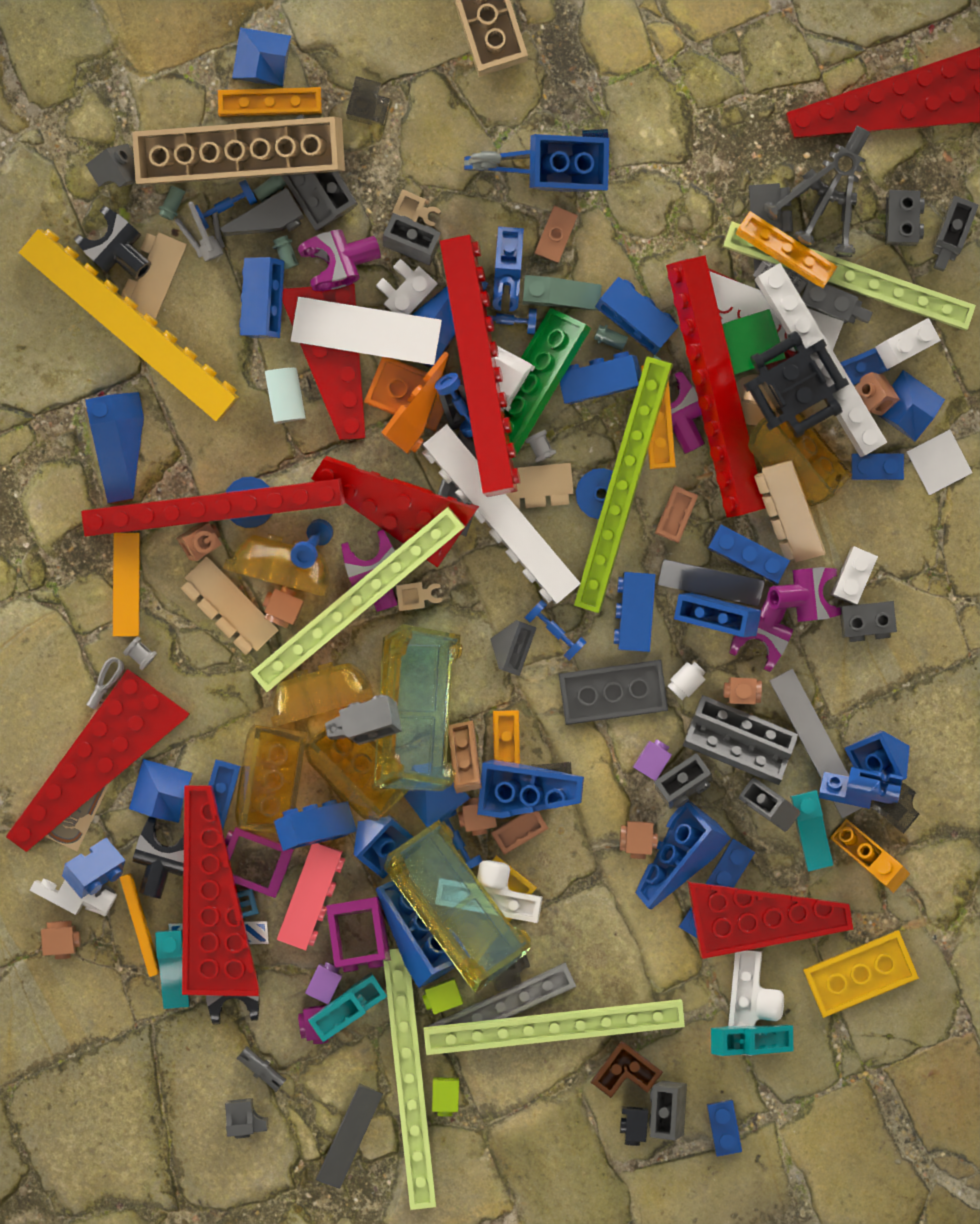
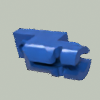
M498 227L493 307L496 310L501 311L502 294H504L505 285H509V311H515L518 308L524 228Z
M851 767L849 777L824 772L819 798L870 809L872 800L884 803H898L903 776L895 774L885 776L880 771H868Z

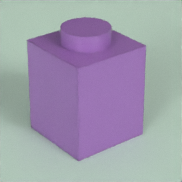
M657 739L654 743L648 741L634 763L633 768L654 781L657 780L672 754L667 752L669 746Z
M326 962L325 965L319 963L305 994L329 1004L343 975L339 972L340 969L335 968L334 964Z

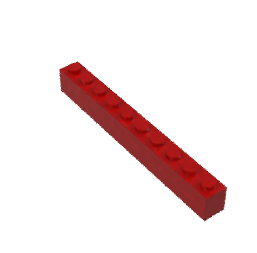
M470 234L440 240L482 492L486 497L517 492V484L521 482L518 468L513 466L512 459L516 458L514 443H510L508 433L512 432L509 417L505 418L504 408L507 407L505 392H501L499 382H503V376L500 366L496 367L495 357L499 356L496 341L492 342L490 333L494 332L492 317L487 315L486 307L490 306L487 291L483 292L482 282L486 281L483 266H479L478 257L481 256L480 245Z
M706 255L666 265L668 280L672 288L674 305L679 317L680 330L685 342L686 355L691 367L692 380L698 396V405L701 409L704 430L707 434L710 455L713 459L717 475L716 480L720 488L726 517L729 518L766 509L762 499L763 494L760 493L754 478L758 472Z
M342 478L94 508L83 510L81 514L84 537L340 506L345 504Z

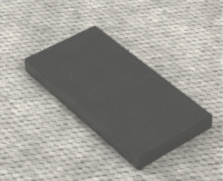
M661 660L559 674L565 725L668 711Z

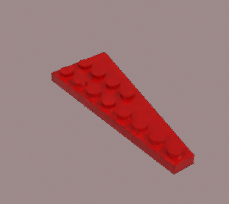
M980 47L786 112L793 138L851 134L856 126L864 128L869 132H876L881 130L927 128L930 126L980 123Z
M127 669L8 832L6 838L25 852H28L77 809L132 765V763L150 750L157 742L187 719L190 713L130 669Z
M185 785L182 995L260 996L259 983L213 787L211 785Z

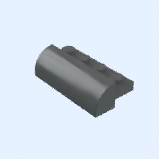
M301 114L300 116H298V117L295 118V119H306V118L304 117V115ZM338 171L281 175L315 231L321 230L339 217L342 218L358 205V202Z
M702 695L690 721L682 746L779 785L788 760L792 755L798 734Z

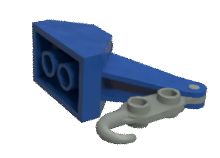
M534 134L530 136V150L500 154L495 151L473 153L471 156L464 157V170L530 175L529 188L544 191H607L609 138ZM530 158V169L497 167V163L504 160Z

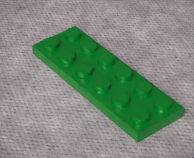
M553 308L549 309L521 356V359L532 364L535 368L533 371H530L510 404L509 412L504 409L505 418L509 417L512 432L508 433L509 442L514 443L516 455L591 330L588 325Z

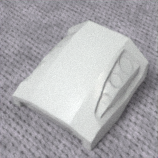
M497 346L499 356L495 357L496 367L500 366L503 376V382H499L501 392H505L507 407L504 409L509 412L510 404L535 366Z

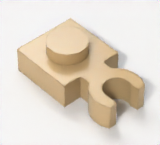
M402 189L392 214L406 216L414 222L421 218L425 225L434 228L436 224L428 219V215L430 213L440 215L441 211L437 207H424L426 199Z
M422 582L396 585L399 611L425 608V600H429L432 603L442 602V598H433L431 595L432 590L441 588V585L437 583L431 584L427 589L422 588Z

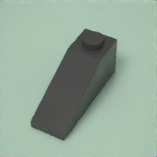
M285 188L220 229L224 236L280 232L285 229L291 231L302 224L300 220L304 216L288 189Z

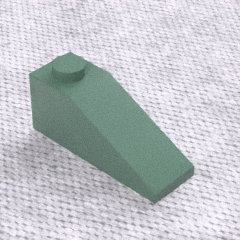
M525 275L522 305L599 311L595 306L601 298L602 285L553 277Z

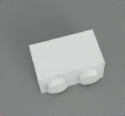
M927 318L882 342L875 348L886 368L889 369L941 340L930 319Z
M855 546L851 547L830 595L852 605H857L878 556Z

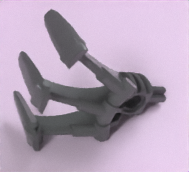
M856 126L846 147L844 148L836 144L835 148L838 152H830L829 156L833 159L832 162L824 160L822 164L825 167L818 173L811 169L802 176L804 180L777 204H774L773 201L770 203L768 201L764 204L762 210L771 221H777L781 218L779 215L782 214L780 209L795 197L798 198L810 188L816 190L820 198L813 209L814 214L805 231L800 229L799 232H795L793 237L806 247L812 246L814 244V236L810 234L818 218L824 213L829 201L832 203L836 201L839 205H842L841 222H843L842 244L837 243V247H834V253H836L837 257H852L856 251L853 248V244H849V228L852 218V205L856 206L857 193L852 192L853 182L858 183L859 181L854 172H861L863 170L859 163H865L866 160L858 155L870 132ZM843 156L849 157L852 161L851 169L846 172L838 167V161ZM834 169L836 174L828 186L820 178ZM842 176H847L845 192L835 190Z

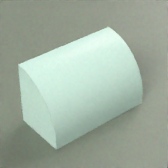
M297 368L265 371L274 423L280 424L306 419Z

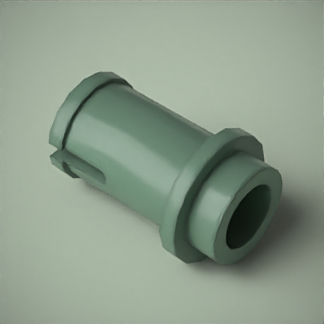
M271 176L254 189L253 192L261 202H264L280 189L284 190L283 187L287 184L281 176Z
M170 186L163 205L158 208L160 210L159 215L173 221L174 217L178 216L176 212L186 192L178 187Z
M286 235L273 240V249L277 250L280 260L285 261L284 270L299 265L291 246L292 239H289Z
M606 324L605 326L599 325L594 336L598 344L602 342L622 352L628 336L607 328L608 325Z

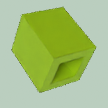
M455 977L426 987V994L422 995L426 1009H432L434 1015L463 1004Z
M433 1077L432 1112H437V1116H453V1112H458L459 1078Z

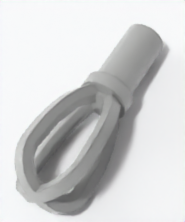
M112 657L104 663L98 677V684H96L95 690L86 704L90 708L96 709L103 695L107 693L108 688L122 674L124 663L120 659ZM112 662H116L118 664L117 671L110 681L103 685L107 670Z

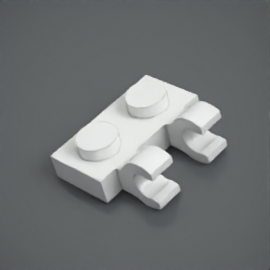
M400 259L393 268L406 279L404 283L395 290L382 278L376 284V287L388 298L384 305L391 312L410 315L438 283L420 266L413 271Z

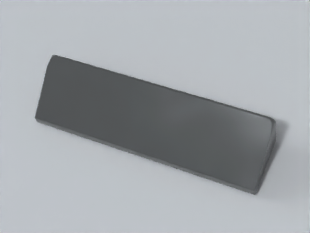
M667 559L662 561L658 585L754 606H759L765 580Z
M359 1083L317 1175V1181L339 1189L341 1188L383 1093Z

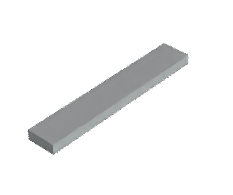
M790 669L769 680L821 780L824 772L849 777L794 670ZM833 801L841 818L863 808Z
M565 962L426 1027L509 1018L577 986Z

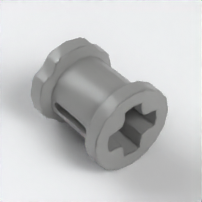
M546 430L538 432L525 440L526 443L530 444L536 456V463L557 453L555 449L551 448L546 438Z
M137 636L124 650L123 654L125 656L129 655L135 660L143 671L158 653L149 650L140 642L141 638Z

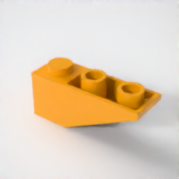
M848 819L830 837L834 843L892 893L910 875L903 865Z

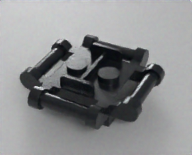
M794 331L784 341L761 354L756 353L750 357L759 376L743 386L747 392L750 391L768 422L766 426L769 431L786 421L794 436L800 438L805 435L806 430L832 415L837 416L843 412L833 393L849 385L846 377L843 379L825 348L827 344L824 339L805 348L800 335ZM792 347L795 349L796 355L767 370L765 363ZM815 352L834 382L830 387L827 386L826 379L818 365L810 357ZM762 384L780 416L776 417L758 385ZM824 399L827 407L801 422L796 420L795 416Z

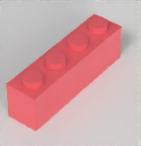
M322 843L311 845L278 934V941L305 951L308 945L314 946L318 931L314 930L317 921L323 922L327 908L323 906L326 896L332 897L337 884L332 880L335 872L341 873L345 858L341 857L343 851Z

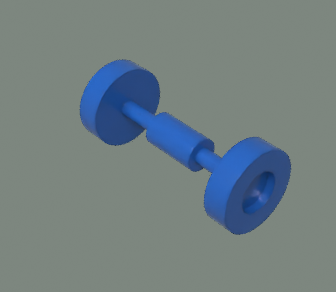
M246 179L239 182L243 190L241 194L230 198V196L214 204V208L202 213L199 206L195 205L205 230L209 228L205 220L206 217L216 212L219 214L235 206L233 203L246 197L250 205L257 203Z
M529 308L528 318H516L511 314L496 313V316L488 315V317H492L493 321H496V324L514 325V323L528 324L527 334L535 335L537 309Z
M457 373L446 374L435 383V389L439 395L451 393L453 404L461 416L464 415L466 419L460 425V431L464 437H473L468 407L461 395H457L455 392L461 385V379Z
M313 520L306 531L309 540L297 543L291 550V560L297 567L306 569L313 566L318 557L316 546L326 545L333 537V528L326 520Z
M542 599L524 618L530 623L538 616L547 625L546 628L558 640L561 638L570 647L564 654L570 660L587 642L580 637L573 644L564 635L566 632L553 620L549 621L541 613L548 605Z
M454 810L439 823L445 822L450 831V834H448L456 850H460L465 859L464 863L457 866L461 874L479 865L483 860L480 854L471 859L469 858L464 848L466 845L458 830H454L449 820L450 817L457 814V811Z

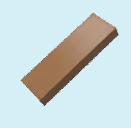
M473 720L448 725L456 793L481 789L482 784Z

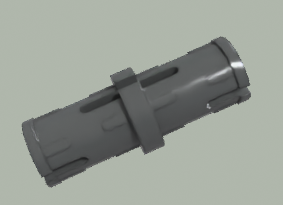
M248 1046L236 1058L254 1073L253 1076L255 1078H261L275 1092L287 1080L269 1066L270 1062L267 1060L263 1061Z

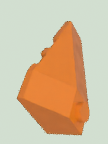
M447 352L441 355L423 379L424 383L414 389L408 399V404L406 406L402 405L381 432L386 439L408 455L411 451L416 453L424 442L421 437L424 435L438 394L435 389V383L444 376L450 358Z

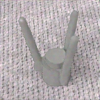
M190 201L188 205L203 238L199 241L201 246H199L179 218H176L175 222L196 250L198 257H203L204 261L207 262L224 254L222 248L225 245L221 237L217 212L212 214L215 240L214 236L208 237L194 203Z

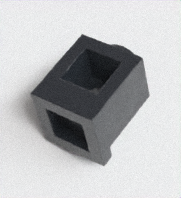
M621 1106L622 1114H626V1118H621L620 1133L624 1134V1144L640 1146V1142H646L648 1108Z

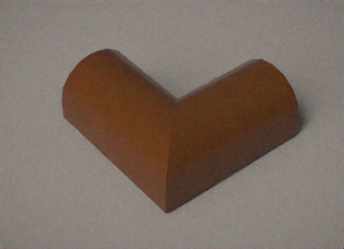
M621 1040L590 1083L610 1098L613 1097L626 1078L648 1093L663 1071Z

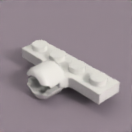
M486 860L479 864L477 880L473 884L440 878L435 904L538 923L543 897L509 890V865Z
M746 950L735 953L728 1026H756L757 1020L778 1021L783 1015V992L780 990L764 989L760 986L763 951Z

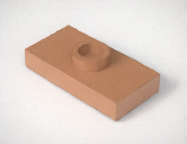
M554 206L536 248L535 255L558 264L578 215Z
M674 485L654 534L679 543L698 495Z
M539 811L517 816L492 831L491 834L505 855L549 828Z

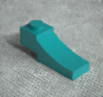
M817 790L790 796L792 805L800 810V815L795 823L807 871L833 866Z
M183 929L155 932L163 1009L190 1007L189 995H182Z
M371 972L350 986L346 992L325 1008L310 1017L308 1021L322 1042H324L360 1018L368 1009L382 1001L387 995Z
M793 1025L711 1028V1054L759 1055L794 1051Z

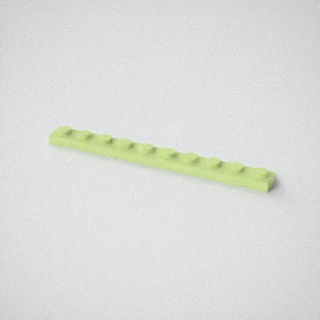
M730 223L723 248L776 265L781 263L736 235L735 233L741 224ZM811 249L838 266L827 282L828 284L965 331L968 330L976 305Z
M447 507L250 673L266 692L270 691L465 528V526L452 510Z
M393 948L389 949L391 961L384 962L410 1210L436 1207L412 976L404 965L399 949Z
M679 999L423 1027L426 1055L680 1028L685 1027L683 1002Z

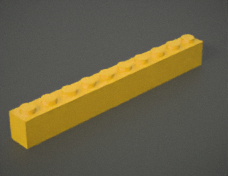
M37 229L18 253L212 419L220 421L239 399V396L235 394L237 389L225 380L222 383L216 378L217 372L205 363L202 366L195 360L198 356L188 347L182 349L176 343L178 339L168 330L161 331L156 326L158 321L151 315L140 313L137 310L139 305L128 296L122 298L117 293L119 288L108 279L104 282L97 276L99 271L87 262L84 265L77 258L80 255L67 245L64 248L58 243L60 238L50 229L46 231Z

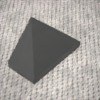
M461 382V385L455 392L457 395H461L468 407L466 393ZM451 393L439 395L450 429L460 428V425L466 419L464 415L461 416L453 404Z
M516 620L490 638L500 670L520 676L536 627Z

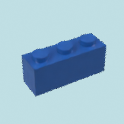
M271 257L244 258V267L242 269L243 289L241 293L242 307L239 321L241 336L250 338H280L285 261Z
M620 277L614 281L595 306L653 355L658 353L679 326L670 314L660 311L655 306L653 300L647 296H642L635 290L631 282Z
M627 351L614 354L613 360L605 362L604 358L590 360L589 366L581 368L579 364L570 365L560 381L564 404H574L638 388L641 371L637 356L629 355Z
M723 525L718 526L707 547L708 550L775 585L779 583L790 560Z
M624 572L623 577H618L617 592L622 593L621 603H616L615 618L620 619L619 629H614L613 644H618V650L650 652L656 574Z
M684 593L678 595L674 619L740 637L757 636L761 610L695 593Z
M336 799L323 803L322 807L319 808L317 804L303 807L301 812H298L297 808L282 812L283 817L274 821L283 851L342 838L357 831L348 801L337 803Z

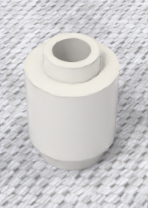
M686 662L670 679L672 682L668 687L681 700L686 696L689 698L706 680L703 677L706 672L697 663L694 662L690 665Z

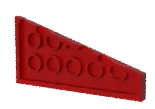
M355 284L326 291H315L312 287L283 289L282 302L292 326L294 324L298 297L356 306ZM300 343L339 440L366 439L360 353Z
M329 456L322 460L311 477L313 481L342 478L345 503L403 544L447 507L452 510L465 527L480 507L474 504L468 505L457 501L458 499L450 496L443 497L434 494L432 490L408 482L380 476V473L374 471L368 472L358 469L356 465ZM465 528L426 560L438 568Z
M687 881L700 958L702 959L854 930L850 905L848 903Z

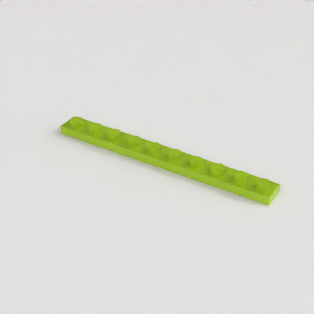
M649 356L646 357L574 606L596 613L601 611L673 363Z

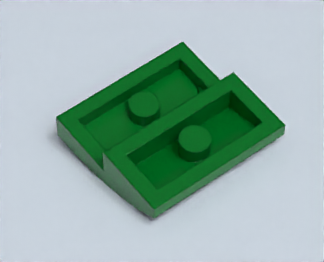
M770 309L722 324L734 375L755 369L750 357L756 353L761 354L780 343ZM780 354L765 363V365L785 359V354Z

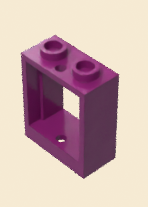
M238 826L235 827L234 831L229 830L225 842L228 846L227 851L230 861L240 836L281 851L269 887L233 874L236 884L276 898L295 849L283 851L280 842Z
M378 897L326 905L335 968L343 969V973L358 971V966L368 964V968L383 967L385 961H391L384 910ZM372 911L378 954L344 959L338 917Z

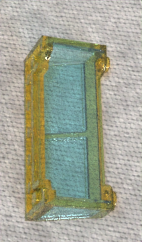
M403 624L383 637L379 695H388L397 702L402 732L376 740L373 787L381 789L443 791L452 786L455 780V769H453L451 763L447 762L452 664L462 655L461 635Z
M438 820L389 853L384 869L474 993H476L526 955L532 947L530 944L531 939L524 929L519 930L512 927L454 848L452 841L454 834L448 825H442L440 820Z

